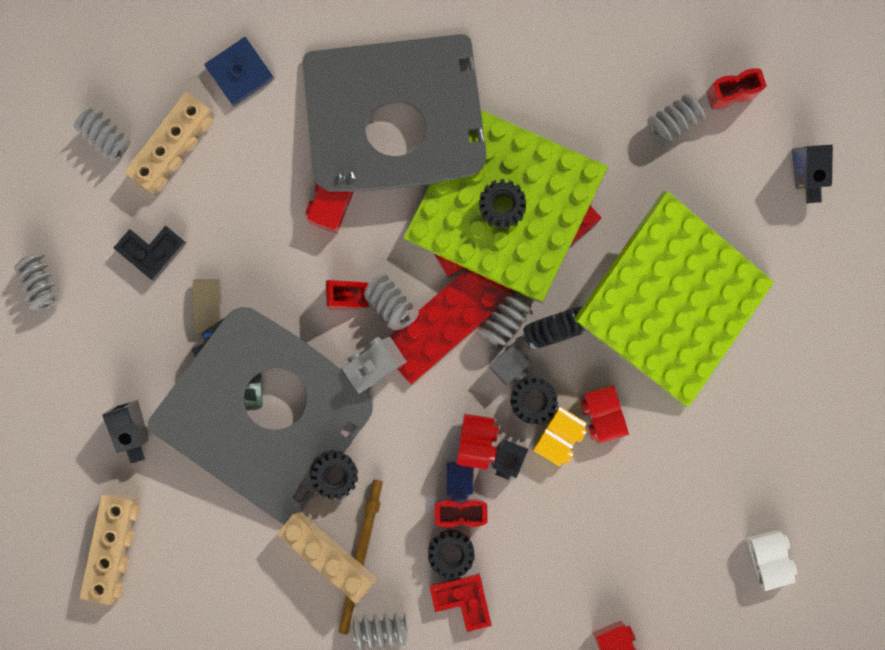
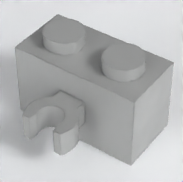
M377 337L366 345L368 350L364 353L358 351L347 358L349 363L342 369L358 394L370 389L407 363L391 337L383 340Z

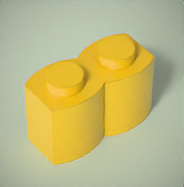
M558 406L532 450L559 467L562 463L567 464L574 453L571 450L573 444L576 441L580 443L587 432V429L584 428L586 422Z

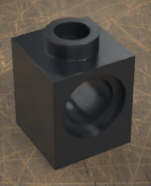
M503 439L492 465V468L496 469L495 475L510 480L511 476L517 478L528 449ZM507 453H512L516 458V463L511 468H506L502 464V457Z

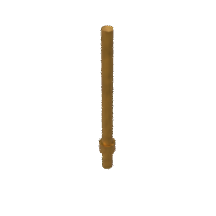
M375 479L372 482L369 499L365 501L364 510L366 512L355 559L363 566L375 515L379 513L381 505L379 498L383 481ZM347 596L338 633L348 635L355 603Z

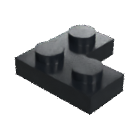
M165 225L150 244L129 229L113 249L149 279L155 281L187 242Z

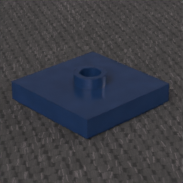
M243 37L204 64L233 107L274 80V76L246 37Z

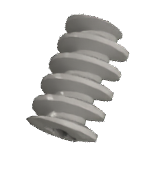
M685 94L681 97V100H675L673 106L667 105L664 111H658L656 117L650 116L647 119V124L653 138L658 144L663 146L662 138L671 142V132L679 137L681 135L679 127L688 131L689 125L687 122L696 126L698 124L696 116L704 121L706 115L699 102L692 96Z
M91 108L83 111L75 120L74 128L80 131L82 137L87 138V142L90 145H94V149L101 153V156L108 160V163L117 161L127 151L131 140L127 138L121 141L124 133L120 131L114 134L117 126L115 124L108 126L110 119L108 117L101 119L103 116L101 110L93 112Z
M44 253L25 257L14 266L15 272L20 273L17 277L18 281L23 282L21 290L27 292L24 296L25 300L32 301L28 304V309L32 311L45 310L61 302L53 301V298L59 292L49 290L56 285L55 282H46V279L52 276V273H43L42 271L49 266L48 263H39V260L45 257Z
M387 274L375 277L365 289V299L370 302L371 306L376 309L377 313L382 316L383 320L388 323L392 330H401L416 320L419 314L416 308L412 309L413 304L407 301V297L401 294V290L395 287V283L392 280L389 281Z
M512 295L513 298L505 296L504 301L507 306L502 304L497 306L501 314L491 313L494 322L489 320L484 322L488 330L478 329L479 334L498 350V344L507 346L504 339L505 336L509 338L514 337L510 330L511 328L520 330L517 321H527L523 313L533 314V311L514 295Z
M397 612L394 613L393 620H390L388 614L384 613L382 621H379L377 614H374L372 622H369L367 616L363 615L361 623L358 622L356 616H353L354 642H357L360 650L364 649L366 641L369 647L373 649L377 640L381 648L385 647L387 640L391 647H395L397 639H399L402 646H405L407 642L406 613L402 620Z

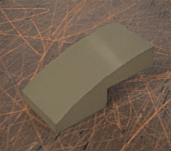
M219 279L193 280L195 334H201L221 320Z

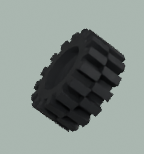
M500 179V183H496V180L492 181V185H486L484 187L485 191L480 194L479 208L484 222L487 221L490 227L496 226L498 230H501V227H505V230L510 229L511 225L513 227L517 226L518 221H522L523 215L526 212L524 191H521V187L518 184L515 186L511 180L508 183H505V179ZM499 196H506L511 199L513 207L509 212L501 214L494 210L492 206L493 201Z
M528 378L521 381L511 394L510 401L513 412L520 420L530 424H540L549 420L556 412L555 409L558 406V396L554 391L555 388L548 381L540 378ZM530 391H538L544 398V404L538 411H531L524 404V398Z
M330 450L329 453L325 451L322 453V456L315 458V463L311 465L310 478L314 489L322 497L325 498L326 496L330 500H333V498L339 500L342 499L343 495L347 497L351 489H355V482H358V470L352 459L345 455L344 452ZM332 465L340 466L344 471L343 479L337 484H329L324 479L325 470Z
M448 530L440 532L439 535L433 538L429 545L428 560L431 568L437 572V575L444 576L446 579H456L461 575L464 576L471 569L475 559V551L472 542L466 535L460 531ZM448 544H454L461 550V558L455 564H448L441 557L442 549Z

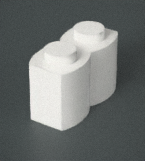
M773 530L747 537L748 548L760 588L767 591L796 583L794 575H797V568L794 561L789 560L787 550H790V543L785 534L783 535L779 530Z

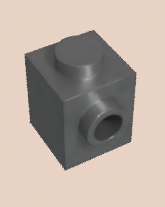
M512 345L489 368L505 385H508L513 379L519 382L529 372L526 367L530 365L527 361L530 357L520 346L516 349Z

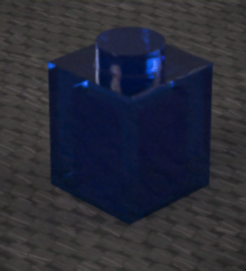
M447 462V495H452V499H467V495H473V467L456 465L457 462Z

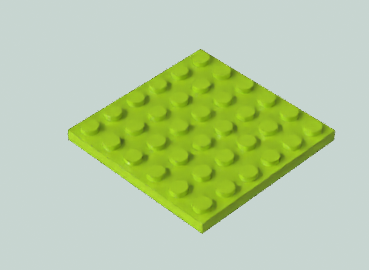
M481 110L486 145V163L483 169L473 176L430 184L404 235V240L543 304L608 170V166ZM469 131V142H478L477 131ZM500 179H505V183L511 180L515 186L518 184L521 187V191H524L526 199V212L523 215L522 221H518V225L515 227L511 225L510 229L505 230V227H501V230H498L494 225L490 227L488 222H484L479 208L480 194L485 191L484 187L486 185L491 186V182L495 180L496 183H500ZM499 196L493 201L492 206L496 212L504 214L512 209L513 203L510 198Z
M662 191L574 320L681 404L690 407L774 282L671 193Z

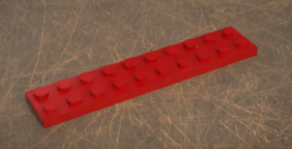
M591 205L572 244L602 219ZM468 269L463 271L418 310L419 314L413 323L401 330H395L389 336L407 361V363L398 368L399 372L412 385L489 318L492 312L497 311L499 304H505V296L513 297L512 295H515L517 292Z

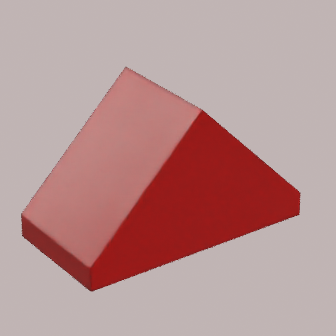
M326 280L327 307L330 310L369 308V302L364 296L368 282Z

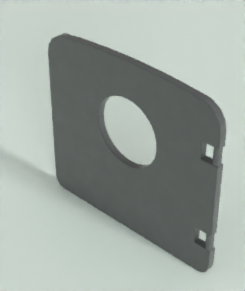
M457 34L310 51L304 55L303 70L312 169L315 181L320 188L329 192L405 188L476 175L483 169L486 163V145L472 42L467 35ZM468 60L469 71L460 72L459 61ZM390 103H404L414 107L421 113L426 123V133L423 141L415 150L405 155L390 156L377 151L369 143L366 136V125L370 116L381 106ZM469 131H477L478 142H469Z
M240 307L232 310L225 317L149 418L148 428L154 435L278 522L285 524L293 514L302 511L305 504L316 492L310 478L311 465L315 463V458L322 456V453L325 451L326 453H329L330 450L345 452L369 420L373 412V403L366 391L358 394L346 374L309 344L256 310L249 307ZM280 368L290 371L301 380L306 391V406L302 415L295 423L282 429H267L256 424L248 415L244 405V394L247 385L255 375L267 369ZM350 421L356 426L349 436L345 437L340 432ZM332 465L325 470L324 479L327 477V475L330 473V471L333 469L335 465ZM302 485L308 491L299 502L293 496Z

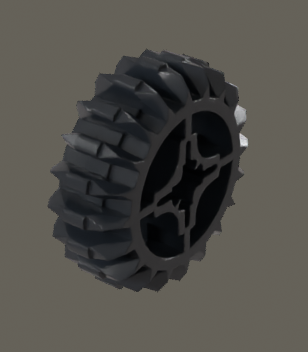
M583 306L559 312L527 324L523 331L529 349L543 348L589 332L574 320Z

